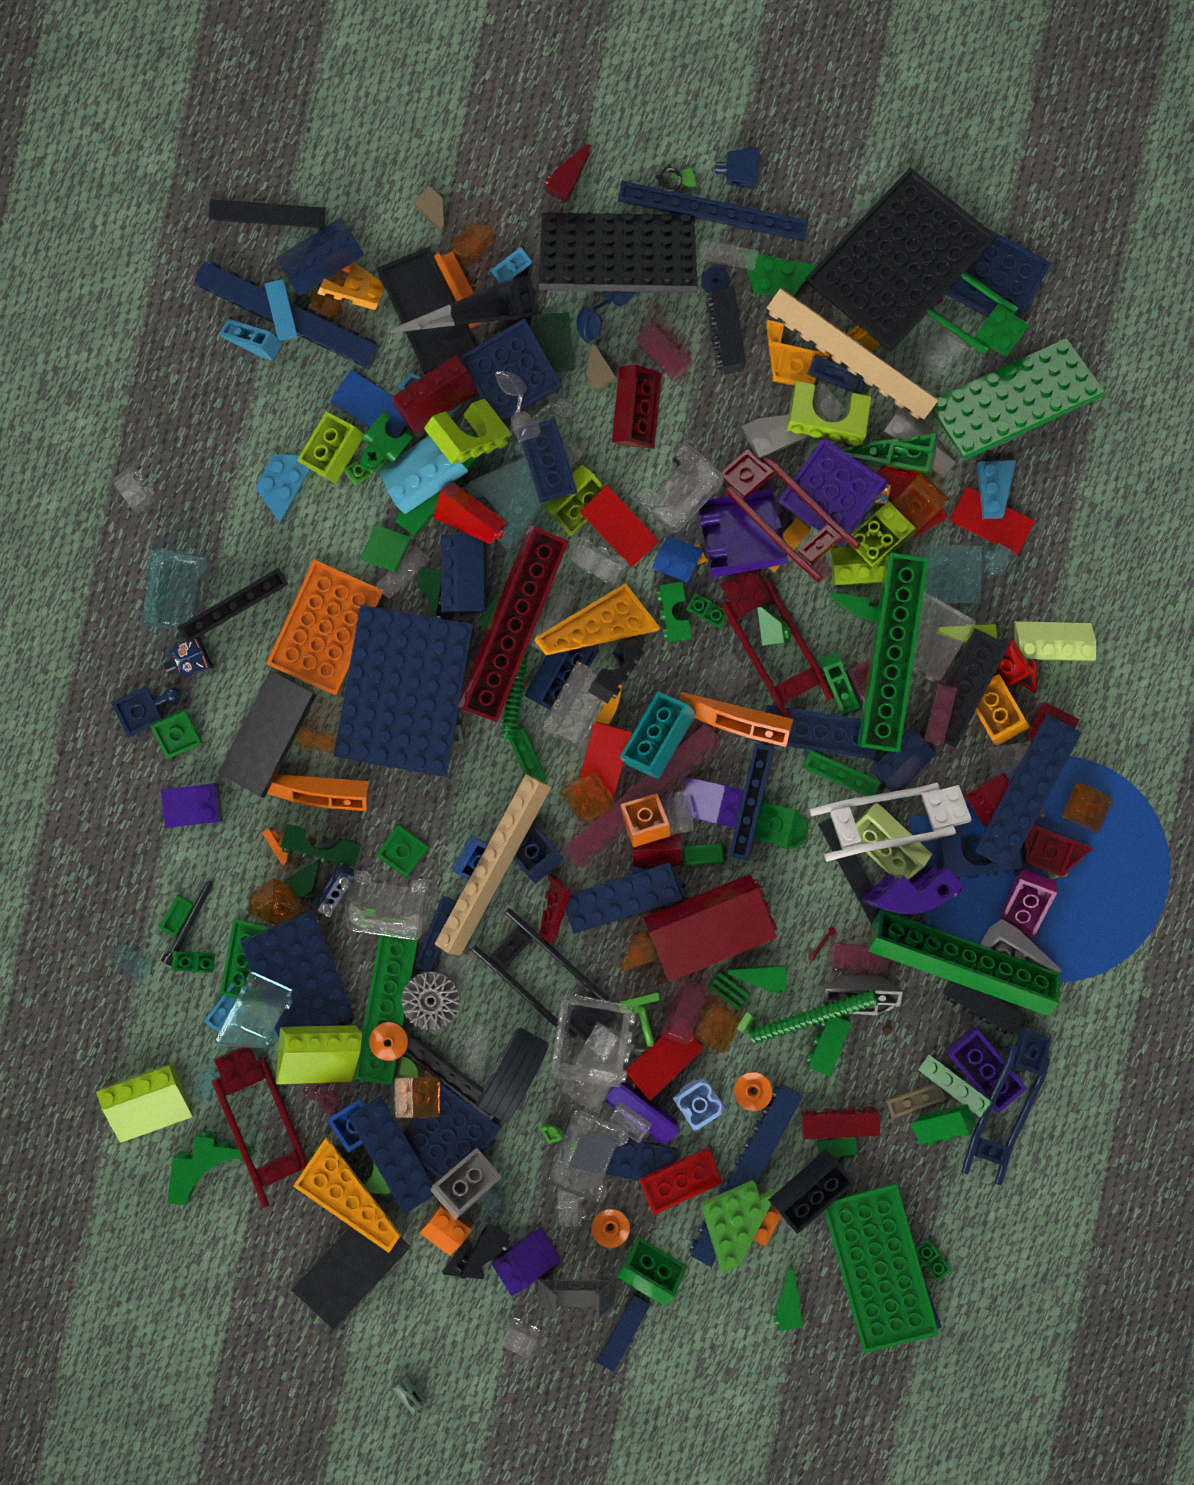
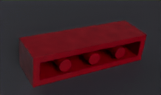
M847 1107L843 1108V1111L826 1108L824 1112H817L816 1109H806L804 1113H800L801 1136L803 1139L881 1136L880 1113L878 1110H874V1107H863V1110Z

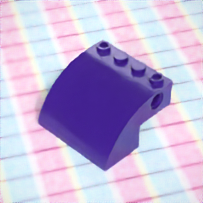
M929 866L912 883L903 875L895 878L892 874H887L861 900L872 907L895 913H922L938 907L952 896H958L963 891L962 887L964 884L948 868L943 867L938 871L934 866Z

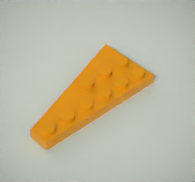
M625 583L538 635L534 641L545 655L655 632L660 627Z
M326 1137L293 1187L389 1253L401 1234L328 1137Z

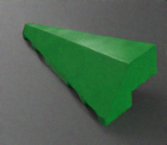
M930 433L929 435H916L909 438L876 441L861 446L852 445L839 449L855 460L931 475L936 456L937 434Z

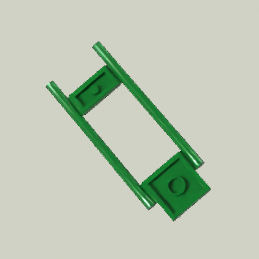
M966 272L961 278L998 304L978 330L975 337L970 336L933 308L927 314L986 355L991 348L1007 358L1029 329L1030 324L1015 316L1019 310L1017 306Z

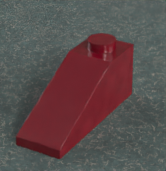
M590 144L585 145L556 168L552 176L548 175L545 182L547 194L568 202L591 153Z

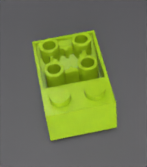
M888 501L851 535L861 543V546L855 550L873 567L885 559L886 554L895 552L915 535V527Z

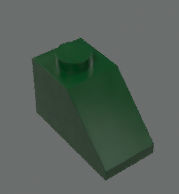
M319 860L284 880L295 900L301 898L303 901L312 895L311 891L315 889L321 865Z

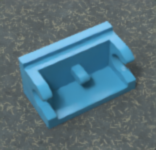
M520 247L490 270L489 273L499 284L514 278L532 264V261Z

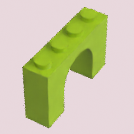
M796 381L792 391L786 430L792 431L795 434L811 435L814 438L821 437L834 442H845L853 446L862 445L867 431L871 402L870 396L852 393L847 406L846 418L839 422H827L821 419L813 409L815 385Z
M485 399L473 402L464 413V417L474 428L479 438L469 436L461 431L447 412L432 416L424 427L451 464L463 463L468 458H476L482 453H490L496 448L501 449L508 444L507 440L512 435Z

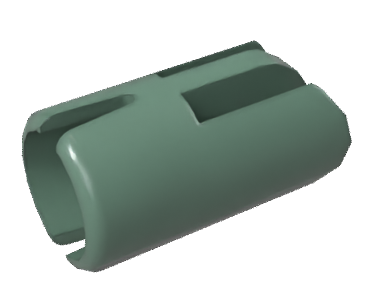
M405 1375L400 1378L404 1388L395 1382L392 1389L411 1414L414 1415L416 1412L405 1398L409 1397L418 1410L422 1407L412 1395L413 1391L424 1404L428 1401L409 1377Z

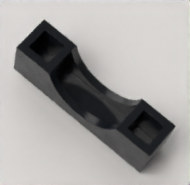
M636 636L620 639L612 652L619 668L613 670L602 668L588 692L607 704L611 697L615 699L621 690L618 686H624L629 677L626 675L627 672L632 673L637 665L634 662L635 659L639 661L645 652L642 650L645 642Z

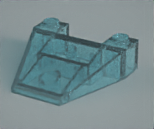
M526 457L470 481L463 488L464 491L480 503L486 498L509 524L504 529L505 534L498 540L508 552L516 549L522 543L528 525H535L546 502L539 503Z

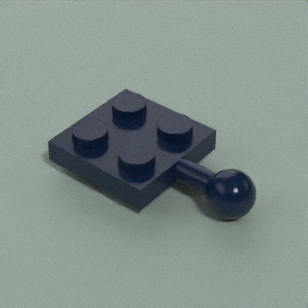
M145 686L111 704L127 736L132 737L150 728L151 723L163 719L157 706L165 702L173 703L178 701L180 692L177 688L170 687L165 691L164 695L154 699L148 686Z

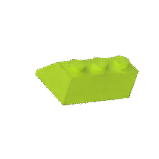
M326 411L297 461L336 484L361 443L364 434L355 426Z
M583 465L572 473L577 494L541 504L569 536H572L587 522L579 511L604 488L596 476Z
M853 547L830 549L832 587L882 583L885 559L871 567Z

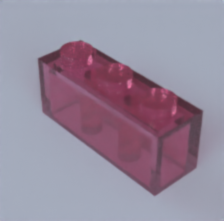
M651 323L635 339V344L675 384L691 368L692 360L686 353H681L677 349L678 345L672 339L668 340L664 336L665 332L660 326H654Z
M938 683L924 741L944 745L958 687Z
M829 942L828 966L832 967L834 971H844V968L851 969V972L855 973L871 970V974H882V971L888 972L889 958L869 952V945Z
M680 982L661 1035L662 1037L681 1045H689V1042L694 1037L693 1030L695 1024L700 1020L701 1007L707 999L706 989L690 982Z

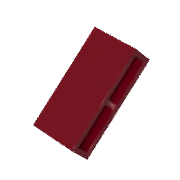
M680 831L670 832L669 837L633 847V866H658L670 862L671 865H681Z

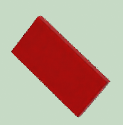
M885 466L875 472L885 479L888 485H891L889 498L896 509L915 527L914 538L948 517L921 473Z
M607 485L579 511L631 568L659 542Z
M968 486L962 493L949 519V522L1015 556L1018 555L1035 522L1007 506L1002 518L982 519L980 493Z
M598 721L594 722L575 794L612 804L624 762L620 755L630 740L631 730Z
M677 1020L654 1042L652 1047L646 1049L625 1069L624 1073L647 1101H650L704 1048L683 1022Z
M709 1147L639 1179L653 1215L723 1183Z

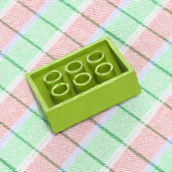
M356 1025L280 1027L276 1084L352 1082L361 1050L362 1032Z
M174 1062L106 1086L96 1092L102 1111L120 1143L193 1117Z

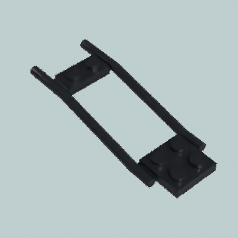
M507 908L504 914L518 926L490 957L477 945H474L471 951L569 1040L572 1041L578 1034L592 1047L617 1019V1016L604 1006L609 997L551 944L547 943L540 934L513 910ZM532 938L590 991L564 1018L563 1022L558 1020L504 970L527 946Z

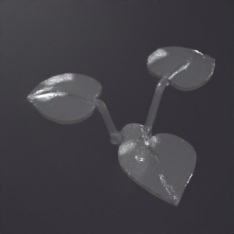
M499 371L494 374L496 375L498 385L505 393L512 396L518 395L519 397L516 412L511 416L512 424L510 425L519 442L535 438L540 434V427L534 420L550 408H552L556 416L561 418H573L578 414L573 404L559 394H552L548 398L550 404L532 418L526 412L520 413L522 393L527 390L526 384L519 376L511 372Z

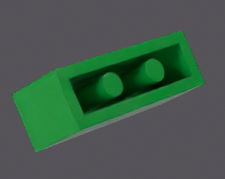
M837 1016V1019L831 1018V1021L827 1019L824 1023L820 1022L822 1027L819 1034L816 1033L812 1043L815 1045L813 1050L808 1052L805 1059L808 1068L827 1076H831L851 1026L849 1020Z
M964 1104L920 1115L911 1123V1126L920 1145L925 1143L932 1145L942 1139L949 1141L955 1136H968L972 1133L971 1130L976 1126V1123L968 1105Z

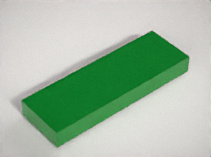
M525 728L517 729L518 733L515 734L517 739H509L524 775L527 774L540 781L546 780L547 777Z

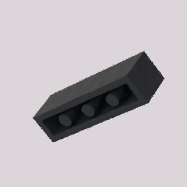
M953 981L949 982L943 992L947 996V1001L955 1006L957 1003L963 1005L962 1010L971 1015L974 1012L980 1015L979 1020L988 1025L991 1022L997 1025L995 1029L1005 1035L1007 1032L1014 1034L1024 1016L1023 1013L992 995Z

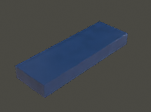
M816 355L813 356L807 375L849 392L861 393L864 384L862 380L864 377L859 373L854 375L843 366Z

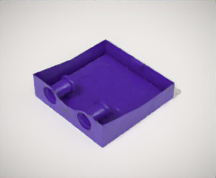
M824 438L794 478V481L850 534H852L888 484L885 479ZM788 486L778 500L779 504L816 530L820 531L827 524ZM841 538V541L837 544L842 547L846 541Z
M773 489L754 492L745 501L784 540ZM730 497L697 500V511L711 578L788 564L787 554ZM716 507L713 509L699 512L700 509Z

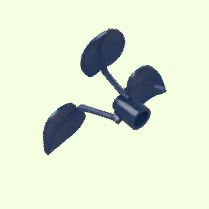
M603 291L602 295L606 301L594 306L591 310L587 307L582 308L577 316V329L582 339L590 343L591 340L599 335L602 329V320L600 315L595 312L597 309L611 304V301L617 306H623L637 292Z

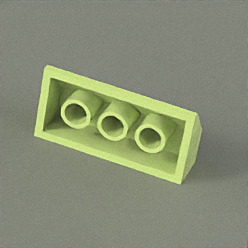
M1014 622V641L1027 660H1096V638L1091 623Z
M877 802L868 808L855 822L861 844L912 836ZM920 842L866 852L888 874H892L895 878L903 875L908 880L920 871L932 856V853Z

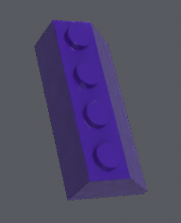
M619 1076L604 1094L607 1104L613 1108L617 1106L622 1110L621 1114L625 1118L635 1120L637 1122L636 1126L644 1132L648 1130L652 1134L651 1137L658 1143L662 1141L664 1144H667L681 1131L678 1121L652 1101H647L638 1090L633 1089L630 1084Z

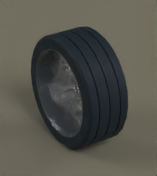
M521 1027L518 1028L496 1063L478 1100L477 1107L505 1123L509 1122L529 1089L547 1053L549 1043Z

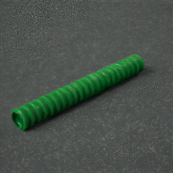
M530 647L526 649L507 697V702L504 705L506 709L503 710L505 716H502L504 722L501 723L503 725V728H501L502 734H500L501 738L517 739L515 734L518 733L516 727L519 726L517 721L520 719L518 718V715H520L519 709H521L520 703H522L520 699L523 697L521 692L524 691L522 686L525 684L523 682L525 680L524 674H526L525 668H527L525 663L528 662L526 656H529L527 650Z
M870 989L869 992L864 991L863 994L858 993L857 996L854 994L851 998L848 996L845 1000L841 998L840 1001L835 1000V1003L823 1004V1007L818 1006L817 1009L813 1007L812 1010L807 1009L806 1012L795 1013V1016L789 1015L788 1018L785 1016L783 1019L779 1018L778 1021L773 1020L772 1023L761 1024L760 1027L758 1025L755 1028L751 1027L749 1030L750 1038L754 1044H758V1041L763 1042L764 1039L768 1041L769 1038L780 1037V1034L786 1035V1032L790 1034L792 1031L796 1032L797 1029L802 1030L803 1027L814 1026L815 1023L818 1025L821 1021L824 1023L827 1019L831 1021V1018L837 1019V1016L843 1017V1014L848 1015L849 1012L853 1014L855 1010L859 1012L860 1009L865 1010L866 1007L877 1006L878 1000L874 990Z

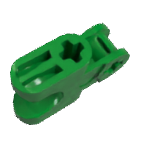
M385 411L362 438L369 444L360 458L361 466L366 470H375L384 458L393 463L414 437V434L410 431H406L399 438L389 437L385 432V425L390 415ZM371 456L374 457L372 461L368 460Z

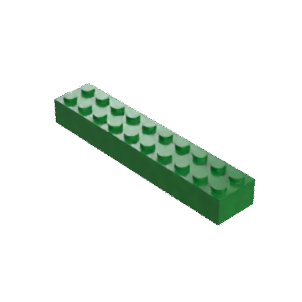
M897 553L886 554L857 744L859 747L900 752L929 558Z
M883 909L879 911L872 922L869 952L1047 1016L1059 1004L1061 973Z

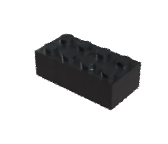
M728 287L711 290L710 296L707 297L706 308L707 313H711L709 327L710 332H714L712 339L713 351L717 350L715 358L716 370L720 369V375L741 372L746 365L735 288Z
M825 1149L768 1200L795 1233L798 1234L855 1182L838 1160Z

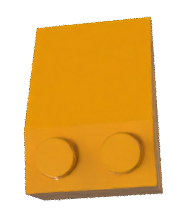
M1000 674L994 676L975 711L991 740L998 746L1029 729L1030 726Z

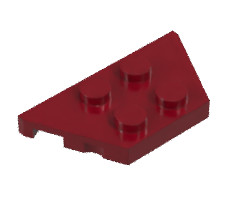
M1034 824L1023 843L1025 863L1060 877L1067 874L1070 868L1077 865L1080 859L1093 849Z

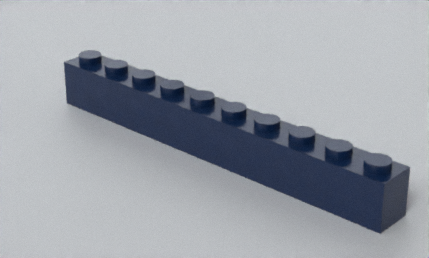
M205 261L203 262L194 280L197 287L274 323L265 287L260 289L255 286L256 283L247 278L245 280L238 278L239 275L233 271L228 270L225 272L221 270L220 265L214 262H210V264ZM290 303L298 336L368 370L370 369L379 351L374 340L368 337L363 339L358 336L359 333L352 329L346 331L341 328V324L333 320L328 322L324 320L325 317L317 312L309 313L306 307L298 303L296 306Z
M782 1083L774 1087L773 1098L762 1109L763 1116L761 1120L755 1122L752 1129L754 1130L752 1137H747L743 1145L745 1150L736 1157L734 1162L736 1166L733 1171L730 1170L725 1179L727 1183L724 1188L721 1187L717 1195L751 1180L757 1183L803 1098L799 1092ZM702 1221L698 1228L699 1235L697 1239L693 1238L689 1245L690 1255L711 1267L716 1259V1254L707 1224Z

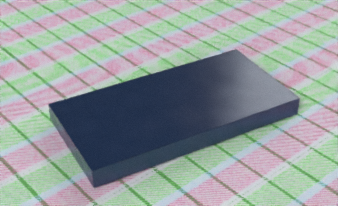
M556 419L518 428L539 503L577 494Z

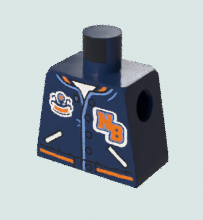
M200 637L188 644L184 641L171 649L169 652L172 660L163 663L168 674L178 670L179 675L183 677L214 669Z

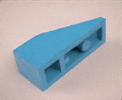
M231 319L226 321L219 333L222 338L269 360H274L282 346L272 332Z

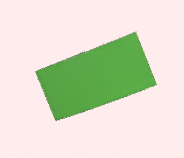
M372 456L368 458L369 461L374 459ZM384 458L375 470L370 471L361 466L359 459L346 467L344 472L354 486H356L386 465L388 461Z

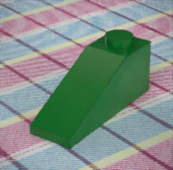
M835 651L819 658L841 714L844 715L860 708L837 652Z
M784 964L726 968L729 975L771 991L772 994L782 993V990H787L786 966Z
M792 1265L787 1267L775 1306L776 1313H773L774 1323L779 1326L780 1331L803 1327Z

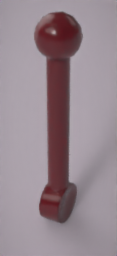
M834 927L828 928L827 935L815 951L809 954L810 960L816 959V954L831 934H835L836 929Z

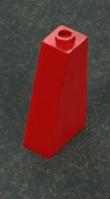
M454 482L440 491L433 516L435 519L488 544H492L496 539L500 540L503 537L506 521Z

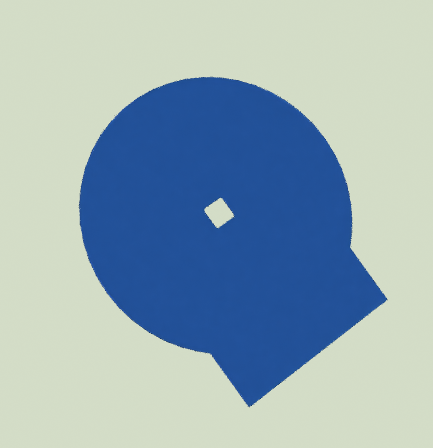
M1069 756L1034 825L1093 849L1080 859L1077 865L1070 868L1067 877L1051 879L1056 881L1057 894L1034 938L1026 936L1061 969L1060 982L1078 981L1104 973L1133 954L1147 939L1158 922L1165 905L1170 882V857L1166 836L1155 811L1146 798L1134 785L1110 768L1090 760ZM1020 762L1006 767L987 780L1005 773L1009 781H1011ZM967 800L965 803L971 816V822L953 827L959 830L964 857L970 863L979 865L985 862L982 859L977 861L970 860L963 852L965 842L971 838L980 839L985 830V827ZM928 814L909 817L912 835L934 832ZM937 839L920 842L932 853V856L926 865L918 871V877L929 866H934L940 871L941 863ZM972 842L968 846V853L973 857L980 855L974 852L978 842ZM1022 845L1020 849L1022 869L1049 878L1047 871L1025 863L1024 846ZM1019 869L1015 873H1005V870L998 871V875L986 876V873L979 874L978 878L968 879L967 876H961L959 881L964 884L962 887L963 891L956 897L952 896L938 907L925 911L926 925L980 944L988 929L998 922L1012 882Z

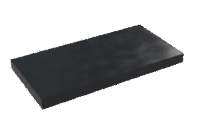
M429 246L377 268L378 275L401 325L454 303V299ZM465 324L405 331L424 374L431 372L456 355L459 358L476 348Z
M270 670L218 773L254 794L265 798L317 694Z
M350 1226L291 1291L334 1330L411 1246L403 1238L399 1237L388 1253Z

